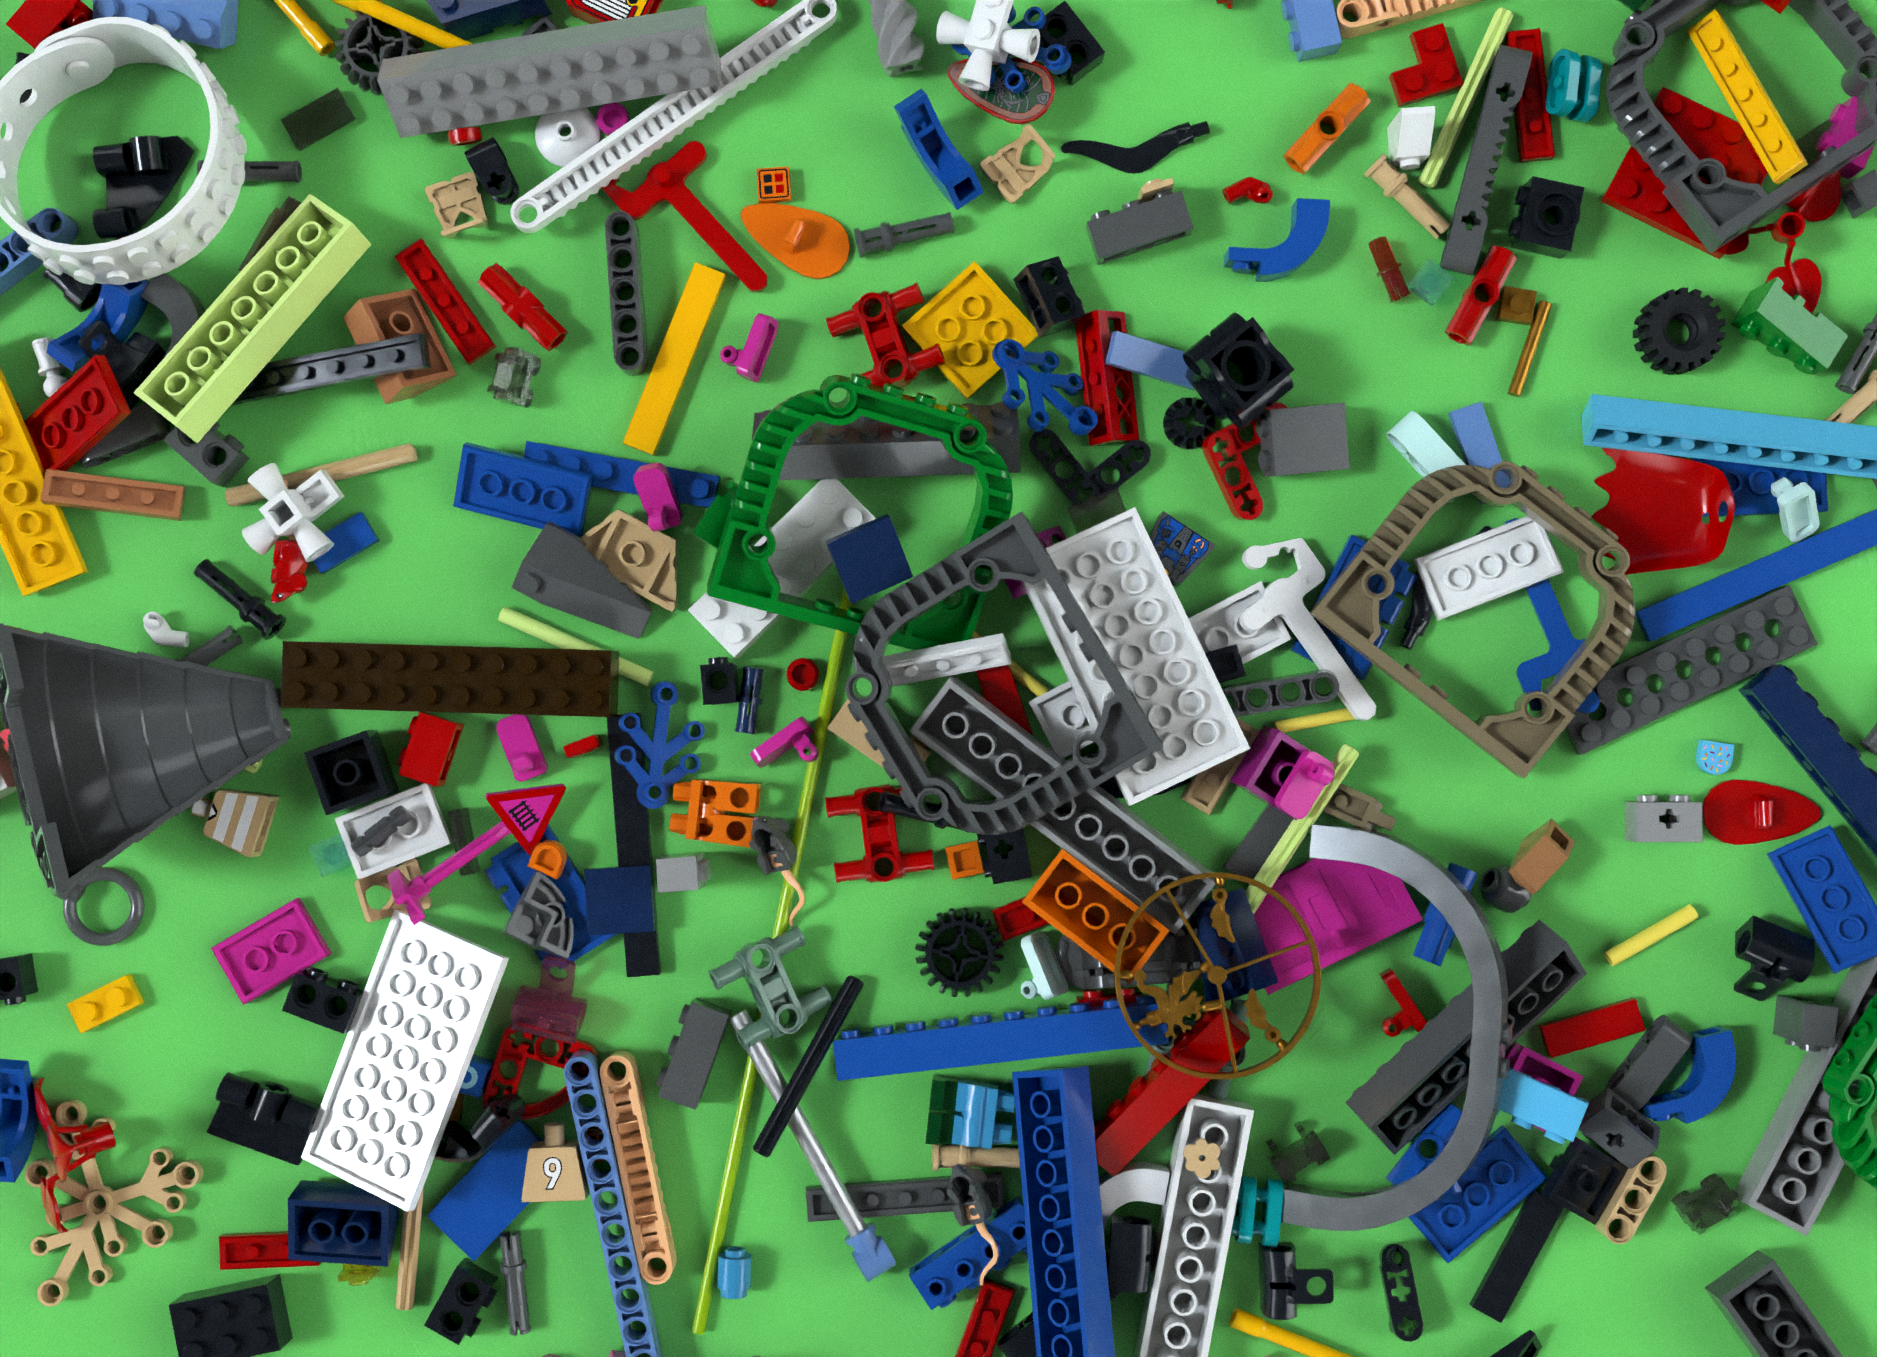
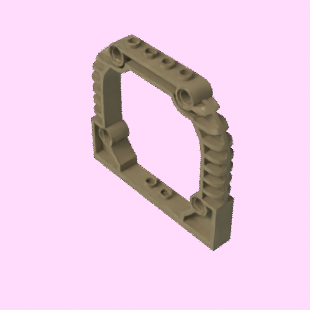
M1503 461L1491 466L1489 469L1477 465L1446 467L1428 474L1405 493L1309 614L1514 775L1525 778L1575 717L1574 712L1620 657L1630 640L1636 613L1633 589L1627 575L1624 574L1630 565V556L1627 550L1616 542L1619 538L1615 533L1606 527L1599 529L1590 522L1592 519L1590 514L1578 506L1574 508L1563 501L1565 496L1559 490L1552 486L1547 488L1537 481L1538 475L1527 466L1522 465L1519 467L1512 462ZM1498 471H1503L1509 476L1510 481L1507 488H1501L1496 484L1495 475ZM1466 494H1473L1482 502L1493 507H1504L1510 504L1516 506L1579 555L1578 568L1581 576L1599 592L1598 615L1589 635L1551 683L1542 692L1527 691L1520 694L1514 703V710L1494 715H1481L1476 723L1446 701L1449 696L1446 692L1435 684H1432L1429 688L1419 679L1422 677V674L1407 663L1402 667L1373 644L1381 634L1379 601L1390 596L1395 586L1393 575L1389 572L1437 510L1449 500ZM1607 552L1615 558V566L1612 570L1606 569L1602 563V558ZM1372 575L1379 576L1383 580L1384 587L1379 594L1371 592L1368 588V580ZM1536 698L1541 704V711L1537 716L1532 717L1527 711V705L1530 700Z

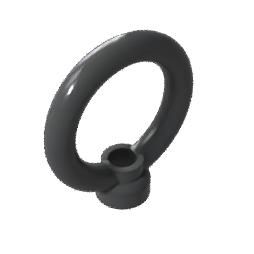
M101 867L97 870L95 869L66 892L55 895L63 900V915L68 928L79 939L92 945L109 946L124 941L138 928L144 914V897L139 885L128 874L115 868ZM101 880L119 884L127 892L131 905L130 914L126 922L120 928L107 933L95 932L87 928L80 920L77 912V902L85 893L87 886Z

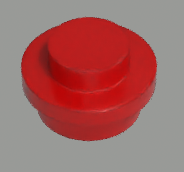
M796 659L787 668V681L796 690H809L818 682V667L809 659Z

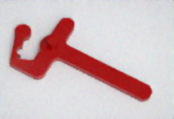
M691 141L667 162L654 165L648 172L646 181L633 193L617 186L616 183L620 182L619 179H612L608 186L602 187L603 191L621 211L628 213L633 220L642 219L662 201L670 203L750 292L760 293L767 287V274L685 186L686 178L706 160L707 153L700 142Z

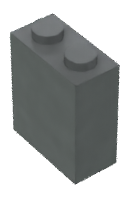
M1345 402L1265 410L1258 416L1255 427L1261 443L1258 463L1260 469L1263 470V477L1350 469Z

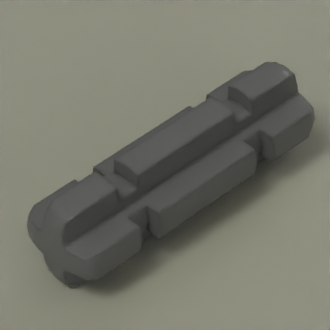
M397 806L389 812L390 816H384L364 832L365 836H359L351 842L353 851L359 857L365 856L372 851V846H378L396 832L398 826H403L411 820V815L403 806Z

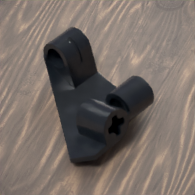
M138 136L130 138L129 142L94 147V164L99 175L106 178L107 208L96 209L93 212V224L100 239H109L137 233L169 195L187 166L194 150L179 136L163 138L160 136Z
M509 1093L502 1096L498 1101L490 1102L471 1126L470 1133L458 1122L448 1121L443 1133L447 1143L442 1140L440 1141L434 1158L447 1162L462 1163L482 1156L523 1118L526 1112L523 1099L516 1094Z

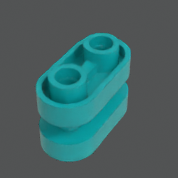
M1561 49L1554 55L1549 66L1545 102L1546 110L1549 114L1560 117L1568 116L1569 119L1582 123L1588 122L1597 114L1600 106L1599 94L1603 75L1600 59L1588 55L1580 56L1577 52L1567 49Z
M1241 1177L1236 1215H1234L1231 1235L1235 1236L1236 1243L1250 1244L1252 1235L1255 1234L1261 1235L1262 1246L1277 1247L1283 1205L1282 1180L1267 1179L1264 1189L1257 1188L1255 1177ZM1256 1201L1264 1202L1262 1222L1254 1221Z

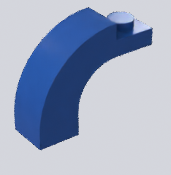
M922 89L894 106L902 123L901 128L912 149L936 186L956 210L984 193L974 169L960 155L948 138L927 94Z
M1297 198L1292 205L1290 233L1283 243L1266 249L1229 247L1224 255V267L1232 268V271L1235 273H1250L1252 269H1256V282L1273 281L1293 273L1310 258L1321 243L1329 222L1330 200Z
M142 280L124 285L102 284L98 301L88 317L73 330L49 342L46 353L73 372L81 368L90 358L79 346V340L97 320L103 321L118 341L124 343L146 309L148 301L142 298L141 295L149 281ZM103 333L96 334L92 339L93 350L99 349L104 341Z
M1717 1025L1689 1032L1693 1037L1690 1045L1693 1061L1688 1078L1677 1089L1652 1096L1639 1109V1112L1653 1119V1121L1669 1120L1673 1118L1674 1113L1676 1119L1686 1124L1699 1120L1712 1112L1727 1095L1735 1075L1736 1049L1731 1030Z
M0 1059V1182L15 1183L28 1160L37 1132L39 1119L35 1109L34 1082L39 1078L31 1077L28 1061Z

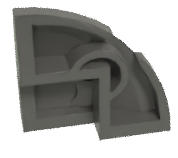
M536 871L515 905L502 934L535 949L567 960L572 949L574 925L573 918H567L562 905L566 900L564 895L549 878Z

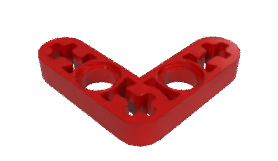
M1274 403L1270 407L1266 406V410L1287 408L1282 403ZM1257 419L1249 424L1254 429V437L1249 442L1242 440L1239 435L1240 428L1231 423L1209 434L1202 445L1203 454L1231 513L1235 518L1244 521L1256 519L1263 510L1262 498L1241 455V452L1260 443V437H1258L1255 427ZM1216 441H1223L1225 443V447L1221 449L1222 454L1220 452L1214 453L1212 449L1216 445ZM1232 457V462L1219 466L1218 462L1225 461L1224 458ZM1230 467L1236 468L1240 473V481L1235 486L1228 484L1225 479V473ZM1246 486L1247 491L1241 492V494L1233 495V491L1240 490ZM1243 498L1251 500L1253 503L1249 507L1250 513L1242 511L1240 508L1244 504Z

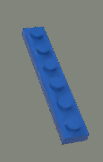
M526 441L524 457L594 474L591 487L637 496L639 494L633 477L640 466L650 464ZM666 467L679 503L709 508L718 493L719 476Z

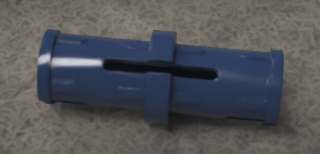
M743 667L740 696H737L739 707L735 732L755 734L758 706L762 705L763 700L760 699V690L764 669ZM750 686H752L751 696H750V701H749Z

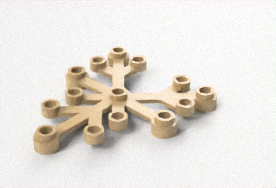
M73 1099L64 1102L56 1110V1121L62 1127L83 1125L87 1117V1108L80 1100ZM72 1107H75L78 1111L77 1118L73 1117L70 1113ZM107 1116L95 1120L92 1126H95L101 1122H109L113 1132L116 1128L114 1120ZM78 1132V1133H71V1134H72V1137H73V1140H74V1136L80 1134L79 1132ZM58 1133L66 1144L70 1146L75 1144V1141L71 1140L69 1133ZM162 1146L150 1154V1163L139 1183L117 1190L103 1185L95 1158L81 1164L88 1186L68 1176L65 1182H61L58 1179L54 1187L81 1200L68 1206L58 1205L59 1212L62 1215L61 1224L84 1214L86 1216L79 1227L69 1229L68 1232L54 1235L41 1234L32 1240L30 1249L36 1256H44L55 1248L71 1243L55 1276L44 1281L38 1287V1300L43 1305L52 1307L67 1298L69 1294L67 1282L83 1251L90 1270L89 1281L92 1285L97 1287L103 1286L112 1279L113 1270L109 1265L103 1263L94 1234L98 1222L105 1240L104 1251L111 1257L119 1256L128 1248V1241L125 1236L118 1233L114 1218L142 1231V1239L149 1247L158 1248L167 1243L173 1235V1227L168 1220L163 1218L151 1220L120 1203L144 1195L164 1205L168 1212L176 1213L187 1205V1196L182 1191H173L171 1193L164 1188L177 1185L180 1188L187 1189L198 1184L203 1177L202 1165L196 1160L188 1159L178 1164L172 1172L160 1175L162 1169L169 1165L174 1157L173 1151L169 1147ZM76 1150L73 1151L71 1158L77 1160L85 1154L79 1155ZM158 1152L165 1154V1163L158 1160ZM41 1158L30 1163L25 1170L27 1183L33 1187H40V1179L42 1177H45L47 1180L56 1174L53 1161ZM41 1166H44L47 1169V1176H43L41 1174ZM187 1167L194 1169V1178L187 1175ZM99 1196L104 1197L106 1201V1206H101L99 1204ZM173 1196L179 1199V1207H175L171 1203ZM46 1213L45 1218H46L47 1223H48L50 1226H53V1224H52L51 1221H50L49 1216H48L47 1213ZM157 1226H161L165 1232L164 1236H159L157 1234ZM39 1240H43L46 1243V1250H42L39 1247ZM113 1240L120 1244L119 1251L113 1249ZM97 1270L104 1272V1280H100L97 1277ZM53 1284L58 1286L60 1294L53 1292Z

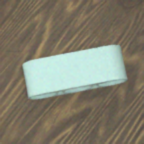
M1410 411L1386 433L1390 443L1423 478L1446 467L1466 465L1430 425L1414 411Z

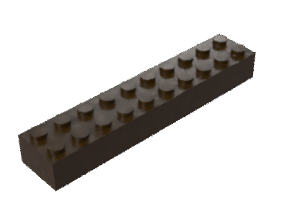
M283 641L281 707L617 717L619 651Z

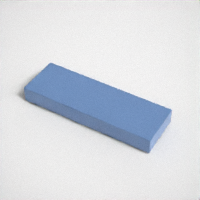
M1119 331L1112 332L1105 364L1195 390L1186 378L1188 366L1183 360L1182 355L1184 351Z
M1482 401L1448 413L1466 465H1477L1489 469L1491 466L1503 462ZM1498 471L1495 475L1496 484L1501 488H1507L1509 485L1508 475L1503 471ZM1478 499L1480 505L1485 504Z

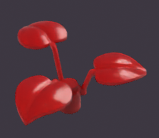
M1841 168L1787 203L1788 207L1795 209L1793 212L1783 214L1773 224L1769 223L1765 226L1749 228L1731 241L1724 254L1734 255L1743 252L1748 247L1749 234L1771 232L1775 241L1787 244L1784 257L1785 267L1773 269L1767 276L1765 283L1776 277L1780 278L1784 282L1781 289L1792 298L1795 295H1800L1806 301L1803 307L1811 314L1816 308L1821 294L1822 278L1820 271L1815 263L1806 258L1799 259L1791 264L1793 248L1796 246L1795 239L1805 230V220L1809 222L1823 221L1832 216L1837 210L1841 199Z
M40 1078L34 1082L35 1109L38 1119L48 1136L49 1148L54 1156V1165L57 1172L47 1180L45 1177L40 1179L41 1198L44 1209L55 1229L60 1233H65L69 1230L60 1221L59 1208L53 1193L55 1182L58 1179L61 1182H65L67 1173L85 1161L95 1158L96 1153L115 1147L116 1143L109 1122L89 1128L87 1124L66 1127L58 1126L52 1119L49 1107L41 1092L44 1078ZM58 1133H80L74 1136L75 1144L71 1146L66 1144L58 1135ZM77 1150L79 1155L85 1154L70 1164L73 1151Z

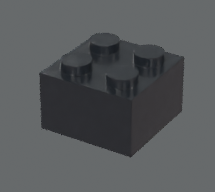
M365 730L304 753L326 815L339 814L399 792L378 730Z

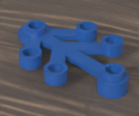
M1013 5L1007 21L1008 24L1016 17V10ZM1031 7L1025 12L1024 19L1011 28L1039 30L1045 25L1046 16L1039 7ZM1039 14V20L1031 23L1032 16ZM951 44L957 53L968 55L970 58L972 53L964 44ZM1053 44L1048 48L1039 47L1034 61L1043 62L1053 74H1062L1069 69L1072 59L1070 53L1063 45ZM1059 52L1060 57L1055 61H1051V56ZM1008 53L1005 64H998L1005 75L1004 84L1012 93H1020L1026 86V79L1021 72L1017 71L1009 56L1014 55ZM993 68L991 69L990 86L996 80V72ZM1019 77V83L1016 86H1011V81Z
M1006 339L995 345L992 351L993 360L1004 370L1007 391L1002 397L1003 403L1010 409H1017L1024 402L1025 393L1020 389L1019 374L1027 383L1032 411L1027 418V424L1032 430L1040 432L1050 422V417L1045 411L1043 397L1069 420V429L1075 435H1087L1098 423V417L1094 410L1088 406H1078L1075 408L1053 388H1062L1066 394L1074 396L1084 385L1082 378L1076 373H1069L1068 375L1052 373L1059 365V358L1055 353L1051 351H1045L1044 353L1024 351L1022 345L1013 339ZM1028 365H1037L1042 372H1035Z
M667 681L655 684L650 691V699L657 706L652 741L640 727L638 715L635 713H625L619 719L620 729L631 736L650 761L648 774L636 761V751L633 747L627 745L620 746L614 755L616 762L624 765L638 783L636 790L638 801L644 807L650 809L662 807L669 799V788L687 773L697 772L701 766L700 758L697 755L685 754L680 758L679 765L662 776L664 762L689 742L700 740L705 733L704 726L700 722L691 721L685 724L682 732L666 744L670 707L678 699L676 686ZM664 688L671 692V697L667 701L661 698V691ZM628 716L632 717L635 721L632 729H628L624 725V720ZM691 725H695L699 729L696 737H692L689 734ZM624 749L628 750L631 754V758L627 762L622 761L620 758V753ZM688 757L695 761V766L691 770L685 767V760ZM652 786H656L659 790V795L655 799L649 796V789Z

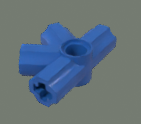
M1449 863L1447 869L1473 895L1471 890L1478 873ZM1430 902L1424 918L1425 926L1413 956L1441 967L1447 950L1452 948L1456 935L1441 912Z
M1449 1103L1413 1138L1411 1145L1386 1176V1179L1396 1185L1414 1177L1427 1168L1443 1151L1454 1134L1462 1111L1452 1103ZM1424 1139H1432L1435 1142L1436 1151L1430 1157H1423L1419 1152V1145ZM1480 1153L1468 1170L1477 1171ZM1458 1181L1436 1201L1461 1192Z

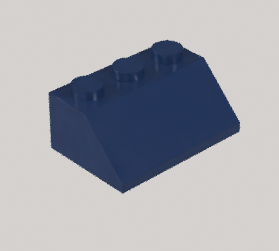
M301 1180L288 1198V1260L388 1267L399 1221V1207L354 1184Z

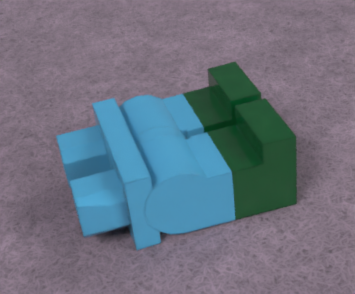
M934 1074L925 1144L939 1145V1143L987 1149H992V1144H1011L1012 1124L995 1122L996 1111L1014 1113V1092L998 1089L997 1083H985Z

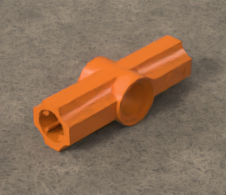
M1350 82L1283 155L1287 165L1295 172L1304 175L1326 150L1335 144L1339 136L1371 103L1367 92L1359 85ZM1326 123L1331 125L1334 134L1328 135L1323 133L1320 129V124Z

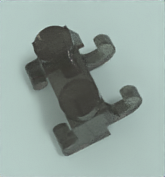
M505 348L504 353L495 354L494 360L497 361L492 385H488L487 392L494 394L493 399L500 400L503 403L528 408L533 400V390L529 389L531 377L538 374L541 359L537 355L527 353L520 348Z
M1299 1121L1294 1124V1127L1301 1138L1279 1151L1272 1139L1266 1141V1144L1273 1153V1156L1268 1159L1285 1186L1296 1181L1295 1174L1316 1161L1320 1166L1330 1159L1327 1150L1315 1132L1312 1130L1307 1135Z
M1716 1173L1704 1178L1700 1182L1702 1188L1692 1194L1688 1190H1684L1675 1195L1671 1200L1683 1222L1688 1224L1690 1229L1696 1231L1699 1235L1705 1233L1706 1229L1723 1219H1729L1734 1216V1207L1739 1205L1737 1193L1733 1188L1730 1189L1722 1177H1718Z

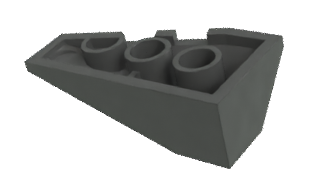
M551 521L547 522L523 559L512 588L541 604L639 639L653 610L626 583H620L607 570L609 566L602 559L598 561L585 548L587 544L581 538Z

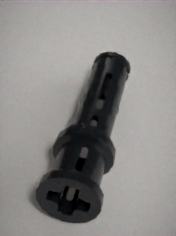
M205 559L196 567L194 575L199 577L219 596L239 611L240 619L246 623L250 622L262 632L261 636L265 640L271 639L283 628L286 617L282 614L277 615L265 605L263 598L258 596L252 597L233 579L212 564L209 559ZM217 580H220L235 594H231L229 591H227L223 586H221L217 582ZM259 616H263L267 621L262 620Z

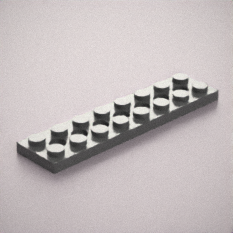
M1790 585L1782 586L1612 666L1592 690L1599 698L1602 716L1594 721L1589 718L1588 714L1575 711V717L1565 728L1577 755L1593 750L1817 645ZM1770 619L1778 625V633L1773 638L1767 636L1764 630L1765 623ZM1740 633L1745 634L1749 639V646L1743 652L1735 646V638ZM1710 647L1716 648L1720 654V659L1715 665H1710L1705 658V653ZM1680 661H1685L1690 666V674L1686 679H1681L1676 673V666ZM1652 674L1658 676L1661 681V687L1656 693L1650 692L1646 686V681ZM1622 688L1629 690L1632 695V700L1626 707L1621 706L1617 701V693Z

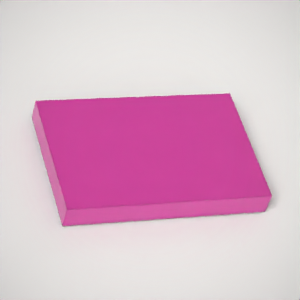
M300 898L294 899L211 948L243 1005L332 954Z

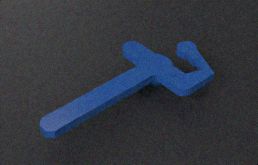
M1517 518L1511 519V520H1509V521H1506L1505 524L1510 523V522L1515 521V520H1518V519H1517ZM1549 579L1525 588L1549 644V650L1546 654L1525 661L1518 666L1516 676L1523 693L1527 691L1541 692V680L1557 675L1585 640H1577L1572 636ZM1591 691L1576 711L1584 714L1594 712L1599 706L1597 694ZM1534 698L1529 701L1528 705L1531 711H1541V704L1538 699Z

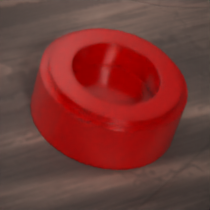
M480 127L459 128L447 132L449 144L452 146L479 143L482 140Z

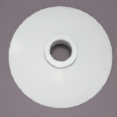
M586 108L543 114L536 126L535 140L540 153L546 160L556 166L564 167L600 142V128L593 114ZM562 128H571V133L568 136H561L560 131Z

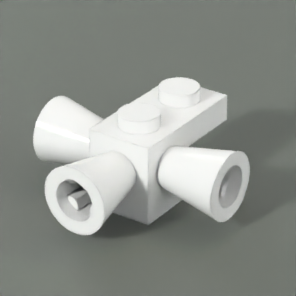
M976 0L970 21L948 11H944L941 14L936 31L938 43L940 45L964 44L972 53L958 78L961 84L976 90L988 91L990 89L992 61L1005 64L1008 53L1029 63L1035 60L1040 46L1039 30L1012 29L1007 23L1014 0Z
M276 463L263 466L248 478V482L268 500L259 509L265 518L242 529L245 541L254 551L265 555L280 536L294 535L305 561L311 562L324 555L334 546V543L312 523L345 497L326 470H319L296 489H287Z

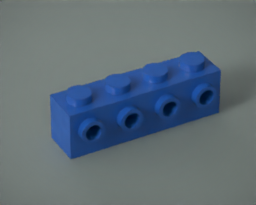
M1018 1195L1006 1203L1005 1207L994 1211L988 1220L985 1221V1226L996 1241L999 1251L998 1261L989 1271L992 1269L999 1271L1012 1261L1011 1257L1021 1250L1023 1253L1027 1252L1024 1205ZM973 1225L910 1267L909 1277L931 1310L937 1306L944 1308L957 1298L956 1294L966 1287L968 1290L973 1289L980 1284V1275L993 1257L992 1246L981 1236L976 1225Z

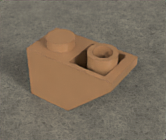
M1550 819L1523 838L1508 872L1519 886L1524 887L1533 895L1569 858L1575 841L1553 819Z

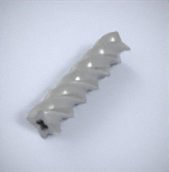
M868 0L872 7L871 23L878 37V56L884 70L890 77H896L906 72L925 69L919 64L925 50L924 43L912 32L918 19L916 8L906 0Z

